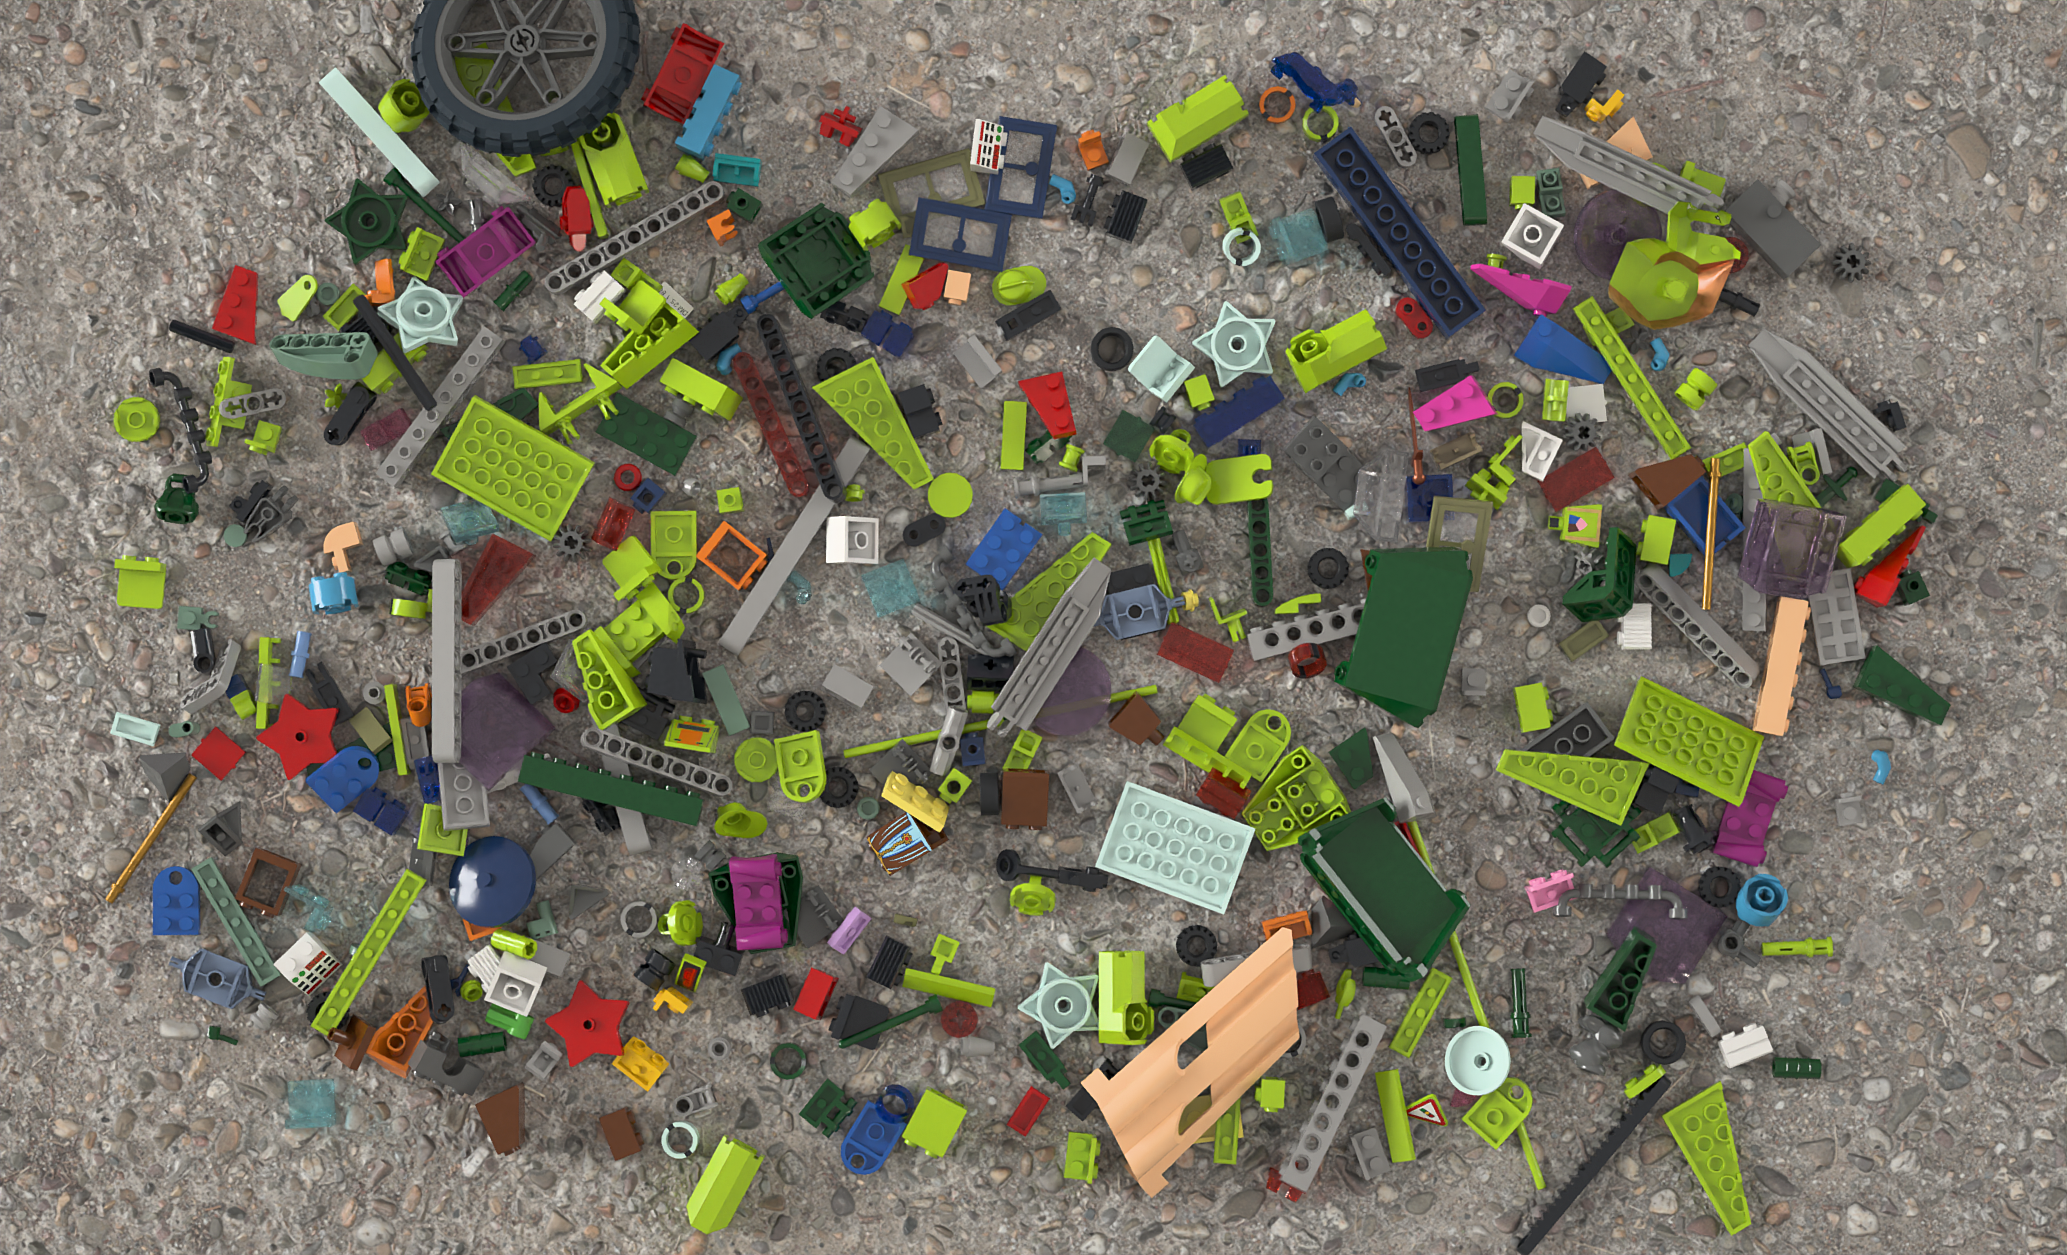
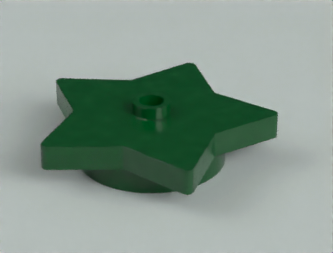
M357 178L346 206L327 217L325 222L347 237L353 263L358 265L378 249L407 250L399 221L407 204L408 197L407 195H378ZM374 219V224L369 227L367 225L368 220Z

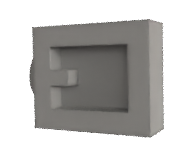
M1462 668L1461 696H1467V700L1481 701V696H1486L1485 669Z
M1854 792L1841 793V798L1834 799L1838 826L1863 823L1859 803L1861 796H1854Z

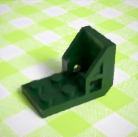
M1618 527L1609 528V537L1606 539L1608 548L1607 557L1605 558L1606 569L1589 572L1563 595L1562 605L1581 622L1624 617L1633 608L1637 545ZM1605 581V586L1600 587V584Z

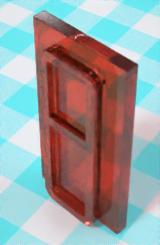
M1594 447L1545 476L1543 482L1540 480L1537 482L1554 511L1557 512L1615 477L1597 447Z
M1172 622L1166 636L1163 637V642L1157 655L1219 683L1225 669L1228 667L1234 649Z

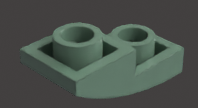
M1559 168L1536 171L1541 213L1550 218L1564 217L1566 211Z

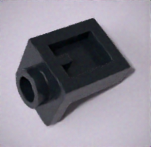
M1889 399L1877 404L1878 408L1872 410L1873 414L1887 411L1888 415H1885L1888 427L1893 429V432L1906 428L1898 401L1891 403Z

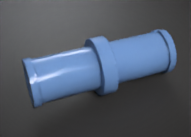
M297 631L294 651H291L293 658L288 676L304 677L306 659H309L310 655L308 654L311 633Z
M525 784L519 789L531 802L533 810L536 809L547 824L552 823L559 817V814L547 802L548 798L546 795L543 796L535 786Z

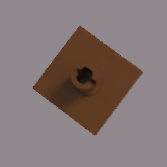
M355 1014L352 1015L346 1031L332 1027L328 1032L327 1039L339 1044L334 1056L348 1068L358 1071L376 1028Z

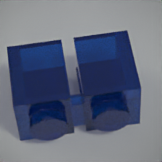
M875 310L862 330L861 336L880 346L892 327L893 329L882 347L885 351L901 359L914 338V334L911 332L912 328L903 322L900 324L893 322V316L883 310L880 313Z
M376 786L374 789L367 788L353 812L369 822H374L386 804L374 825L391 836L395 835L409 814V811L405 810L406 805L397 799L390 801L385 797L387 793Z

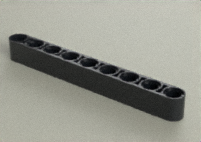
M763 314L757 319V329L823 494L833 503H840L846 498L847 489L782 327L774 316ZM773 321L772 329L765 331V323ZM779 341L782 343L780 350L772 351V346L775 342ZM784 362H790V368L786 372H781V365ZM792 383H798V389L790 393L788 390L789 386ZM806 403V410L803 413H797L798 405ZM814 424L815 430L811 434H806V426ZM823 445L822 453L814 455L813 450L815 446ZM830 465L832 467L831 473L823 476V467ZM839 486V494L834 497L830 496L831 488Z

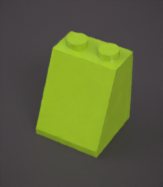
M927 1086L902 1134V1137L905 1138L904 1142L914 1148H917L919 1145L926 1149L925 1154L935 1159L938 1156L943 1158L968 1110V1106Z

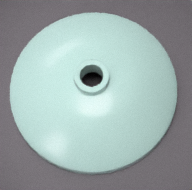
M1482 1026L1465 1028L1452 1038L1445 1054L1447 1075L1453 1085L1464 1093L1470 1095L1489 1094L1503 1084L1509 1073L1511 1062L1509 1048L1501 1035L1490 1028ZM1483 1058L1486 1059V1064L1484 1066L1481 1064V1060Z

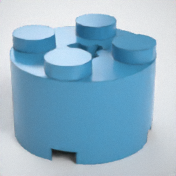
M346 572L333 574V578L325 579L324 576L311 578V584L308 587L313 614L320 615L319 610H325L326 615L350 611L351 605H354L355 608L359 606L354 578L347 576Z
M1757 874L1748 879L1738 893L1735 902L1737 915L1741 920L1759 927L1770 926L1786 907L1788 894L1776 877L1769 874Z

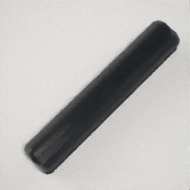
M172 320L169 325V330L173 333L227 353H232L235 343L231 340L177 320Z

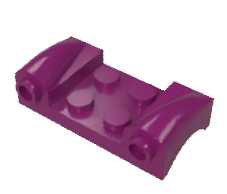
M501 205L491 213L493 218L452 249H449L447 246L436 254L439 258L435 262L463 298L536 244L535 240L509 206L504 209Z
M1753 770L1741 805L1738 807L1727 801L1717 830L1718 836L1714 839L1716 843L1712 846L1710 853L1752 867H1758L1759 864H1763L1767 855V851H1764L1763 842L1776 802H1779L1780 798L1784 799L1787 794L1788 786L1785 785L1786 781Z
M777 854L751 858L731 857L729 867L731 883H733L737 950L783 948L784 944L788 941L787 929H784L779 881L782 868L781 862H778Z

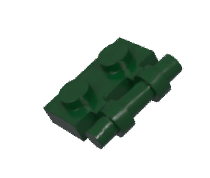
M1163 499L1159 501L1150 500L1147 501L1148 504L1137 507L1132 505L1128 506V509L1119 511L1122 520L1131 518L1130 521L1123 522L1129 546L1173 534L1167 511L1159 513L1157 511L1166 508ZM1149 512L1151 514L1145 517L1138 518V515H1142Z
M827 1078L800 1111L799 1115L815 1128L821 1122L827 1125L822 1134L829 1138L841 1128L839 1125L847 1116L850 1117L854 1112L852 1109L858 1102L850 1097L846 1103H843L840 1099L845 1094V1091ZM836 1106L840 1111L833 1119H830L827 1115Z

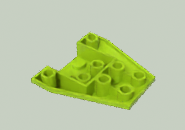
M1301 745L1280 761L1241 814L1250 827L1255 828L1254 833L1265 849L1269 851L1297 844L1300 835L1346 815L1351 810L1346 797L1321 760L1304 745Z

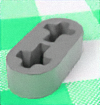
M1698 995L1688 1001L1691 1009L1711 1038L1722 1032Z

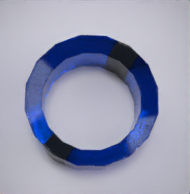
M895 1084L886 1086L880 1092L875 1102V1110L878 1116L889 1124L903 1123L914 1108V1098L907 1088ZM888 1095L900 1097L905 1103L906 1112L900 1115L888 1112L883 1105V1098Z

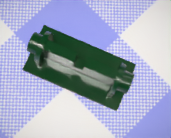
M1047 429L1042 437L1033 439L1025 451L1031 456L1036 465L1039 462L1042 464L1054 454L1049 448L1051 445L1058 451L1070 442L1069 439L1072 436L1054 440Z
M395 562L386 568L385 579L388 580V583L404 588L407 581L409 582L408 591L421 596L423 594L428 595L432 576L426 571L414 570L403 562Z

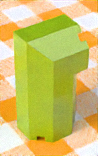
M1226 75L1182 100L1181 105L1177 102L1156 115L1158 120L1154 123L1152 119L1147 122L1149 130L1170 164L1248 117V110L1243 111L1241 108L1244 102L1231 81L1226 83Z
M614 112L612 114L608 113L601 120L602 124L590 134L586 132L579 137L607 208H611V203L613 202L620 206L642 197V191L646 194L650 192L621 117Z
M1366 309L1327 330H1320L1321 333H1315L1314 330L1308 329L1291 339L1290 349L1287 347L1285 352L1296 379L1305 393L1386 351L1387 347L1383 336L1379 330L1377 331L1376 323Z
M1099 951V1043L1145 1044L1148 1040L1145 1039L1148 1034L1151 1035L1154 1031V1010L1145 1004L1147 1003L1145 999V952Z
M728 1135L723 1136L686 1205L691 1226L705 1234L721 1230L730 1224L765 1158L763 1154L758 1157L756 1155L758 1151L738 1139L733 1138L732 1141H728Z

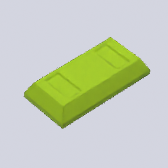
M353 283L322 317L340 332V328L358 312L353 300L359 295L366 294Z

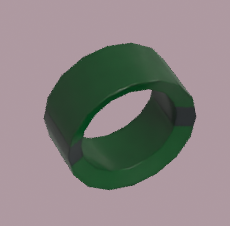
M792 1042L782 1043L777 1046L770 1057L772 1071L779 1078L785 1080L795 1079L800 1076L807 1065L805 1051L798 1044ZM783 1048H793L801 1056V1067L793 1074L783 1073L776 1066V1055Z

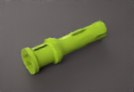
M1831 936L1826 939L1807 937L1805 941L1762 942L1761 952L1763 956L1802 954L1809 958H1812L1813 955L1832 957L1833 942Z

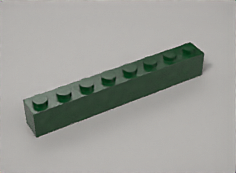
M531 752L530 756L524 755L518 782L693 826H698L705 801V799L700 798L701 794L687 791L685 795L677 793L678 788L665 785L664 789L655 787V782L642 780L641 784L633 782L634 777L620 774V777L617 778L611 776V771L598 768L597 772L588 770L589 766L576 763L575 767L566 765L567 760L553 757V761L544 760L545 755Z

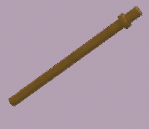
M1711 458L1710 472H1708L1710 482L1702 610H1711L1719 478L1722 476V473L1719 472L1720 459Z
M191 773L188 774L117 882L112 883V889L105 900L113 904L118 895L124 892V886L197 779L196 776Z

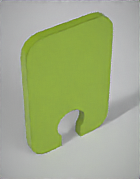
M1257 454L1209 462L1206 466V473L1211 478V489L1207 495V500L1213 505L1270 497L1273 493V481L1268 480L1261 484H1256L1253 476L1258 470L1272 471V459L1266 454Z

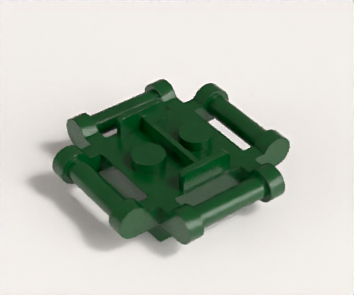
M1564 800L1559 804L1555 803L1551 807L1562 822L1550 834L1554 838L1557 837L1578 860L1577 863L1580 867H1583L1595 856L1608 868L1612 864L1611 861L1633 841L1636 842L1641 838L1629 825L1642 812L1632 804L1621 826L1580 807H1576L1567 815L1565 810L1571 803ZM1566 828L1588 849L1585 854L1564 832ZM1624 830L1627 835L1604 855L1600 850L1620 831Z

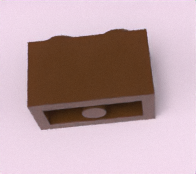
M627 1106L599 1118L615 1161L643 1150L642 1145L645 1144L640 1131L636 1132L634 1123H636L635 1115L632 1110L628 1111Z

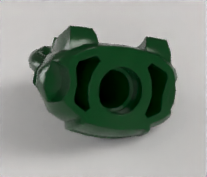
M173 473L167 478L165 490L154 505L157 517L164 522L187 525V523L194 522L198 516L199 505L195 500V493L187 494L184 488L172 487L171 482L183 483V477L188 475Z

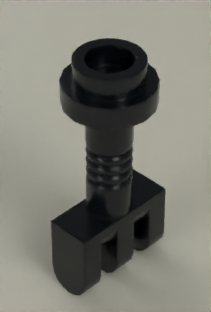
M1091 174L1090 178L1087 177L1086 182L1090 183L1087 195L1082 206L1075 204L1070 220L1075 221L1077 213H1081L1079 223L1083 224L1087 215L1090 217L1088 226L1092 227L1097 212L1091 210L1098 187L1104 186L1103 177Z

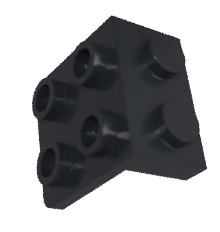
M847 992L845 997H840L836 1009L840 1010L837 1019L832 1018L828 1030L832 1032V1038L837 1040L845 1039L886 1021L889 1008ZM881 1033L856 1043V1045L874 1050Z

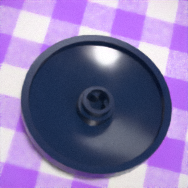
M500 836L483 837L469 844L465 848L464 856L456 858L449 877V894L456 911L466 921L484 928L502 927L521 916L529 906L536 886V871L528 852L515 841Z

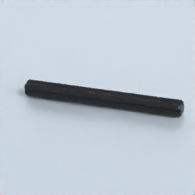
M365 295L357 296L353 300L354 305L426 411L434 409L437 406L436 400Z

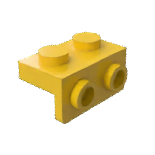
M1617 89L1604 106L1592 98L1584 108L1587 112L1586 116L1593 122L1598 121L1600 123L1608 115L1612 118L1624 104L1621 101L1624 94Z

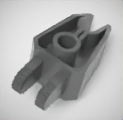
M285 485L273 496L261 498L247 520L244 534L251 533L257 526L259 528V532L252 542L270 536L292 519V511L290 509L297 503L299 498L294 495L284 504L280 499L289 490Z

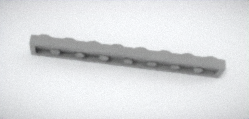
M1744 448L1743 525L1746 528L1743 530V631H1767L1768 513L1749 449Z

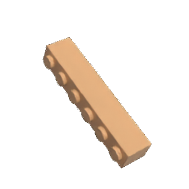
M1784 596L1777 597L1752 731L1775 736H1783L1784 732L1787 733L1789 719L1786 718L1788 710L1792 709L1794 701L1791 692L1792 687H1796L1798 674H1795L1796 666L1800 665L1802 659V652H1799L1801 643H1804L1806 638L1804 624L1805 620L1808 621L1810 617L1811 607H1808L1809 601Z

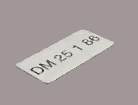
M663 282L661 284L663 288L659 293L666 298V303L686 318L693 310V307L671 286Z

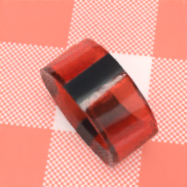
M1316 643L1300 644L1293 648L1288 655L1292 674L1300 679L1315 677L1321 674L1327 666L1323 649ZM1318 658L1309 665H1298L1304 659Z

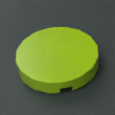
M132 397L124 400L114 413V426L119 435L130 442L141 443L149 440L156 434L160 426V415L152 402L142 397Z
M957 473L939 475L928 488L929 504L935 513L942 517L955 518L961 516L969 509L972 503L973 492L971 485L965 477Z
M755 737L743 741L738 746L734 755L737 772L750 782H764L777 772L778 764L775 746L764 738Z

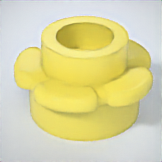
M1191 589L1181 593V596L1184 597V600H1181V602L1185 601V605H1182L1183 610L1193 612L1199 604L1197 593H1193Z

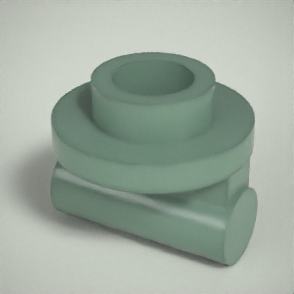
M1733 493L1725 500V504L1741 520L1743 515V496Z

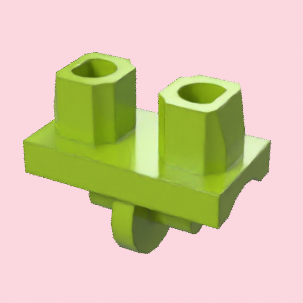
M1545 379L1542 420L1565 422L1569 381Z
M1481 469L1477 474H1473L1465 484V487L1472 491L1471 497L1476 500L1493 501V507L1498 510L1508 498L1506 494L1509 487L1500 481L1493 487L1488 483L1492 477L1491 473Z

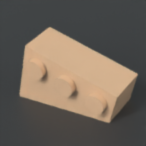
M1634 116L1606 141L1648 162L1653 158ZM1580 174L1587 190L1601 184Z

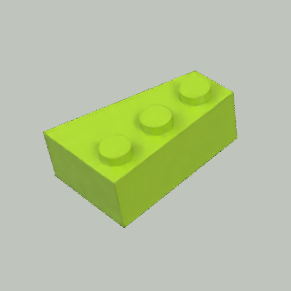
M398 333L393 338L402 350L401 340ZM424 344L404 354L412 365L415 361L417 363L420 362L427 355L426 351L429 347ZM383 348L378 353L370 373L362 378V380L372 391L380 395L382 392L385 394L390 391L394 386L393 382L398 377L403 378V376Z
M673 357L659 381L666 386L665 391L674 396H677L679 393L684 396L683 400L695 406L697 403L702 406L701 410L712 416L715 413L728 421H731L743 400V397L729 387Z

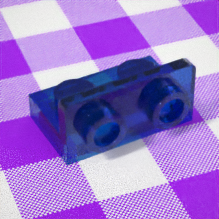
M432 755L414 760L424 804L441 801L438 763L433 761Z

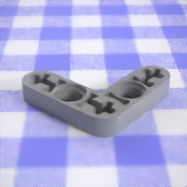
M232 639L224 642L219 650L210 679L189 691L183 697L180 708L192 714L225 693L241 649L240 644Z

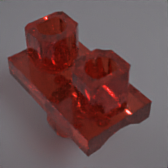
M1295 1162V1166L1298 1168L1299 1163ZM1270 1167L1267 1172L1269 1177L1266 1188L1277 1193L1281 1183L1284 1182L1279 1180L1281 1177L1278 1174L1279 1171ZM1288 1185L1289 1188L1285 1198L1296 1203L1302 1193L1306 1194V1192Z

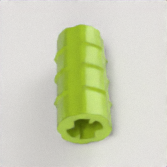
M497 929L491 937V945L519 957L531 959L537 951L536 941L508 930Z

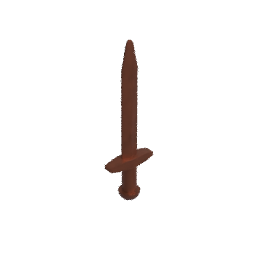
M1408 387L1414 454L1411 459V467L1414 468V477L1412 479L1415 484L1421 485L1426 481L1422 466L1423 450H1418L1413 401L1410 387Z

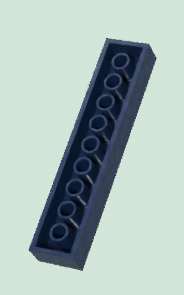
M1349 127L1313 154L1312 158L1446 340L1486 311L1352 127Z

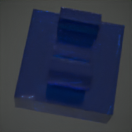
M1238 439V457L1261 454V440Z

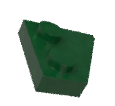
M1365 727L1328 752L1354 790L1373 777L1368 735Z

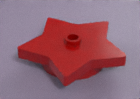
M285 694L278 721L259 734L256 739L279 753L287 780H292L310 764L326 763L338 754L332 740V730L339 709H309L292 695ZM299 732L304 734L302 741L299 739Z
M583 980L578 981L569 1006L545 1019V1022L565 1039L570 1067L579 1065L595 1053L616 1056L624 1055L619 1027L630 1004L629 1001L602 999ZM588 1021H591L592 1027L590 1029L587 1028Z

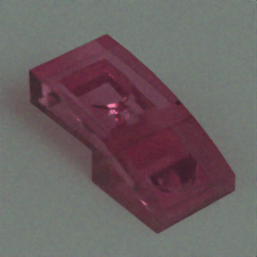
M399 408L382 420H377L364 428L360 433L369 449L374 451L405 434L412 423L404 409Z

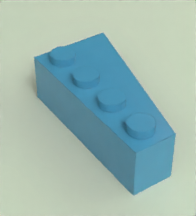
M714 64L702 87V98L698 97L693 105V117L686 119L683 125V137L678 136L675 141L679 151L704 161L706 156L710 157L714 148L712 144L715 136L718 137L723 129L724 124L721 123L724 115L728 116L733 104L730 102L733 95L737 96L742 87L741 78L738 74Z

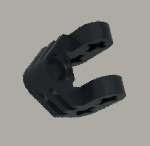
M981 575L964 578L956 583L954 587L955 594L961 601L967 602V609L974 617H979L982 626L1006 623L1012 616V601L1006 592L1000 590V585L994 576Z

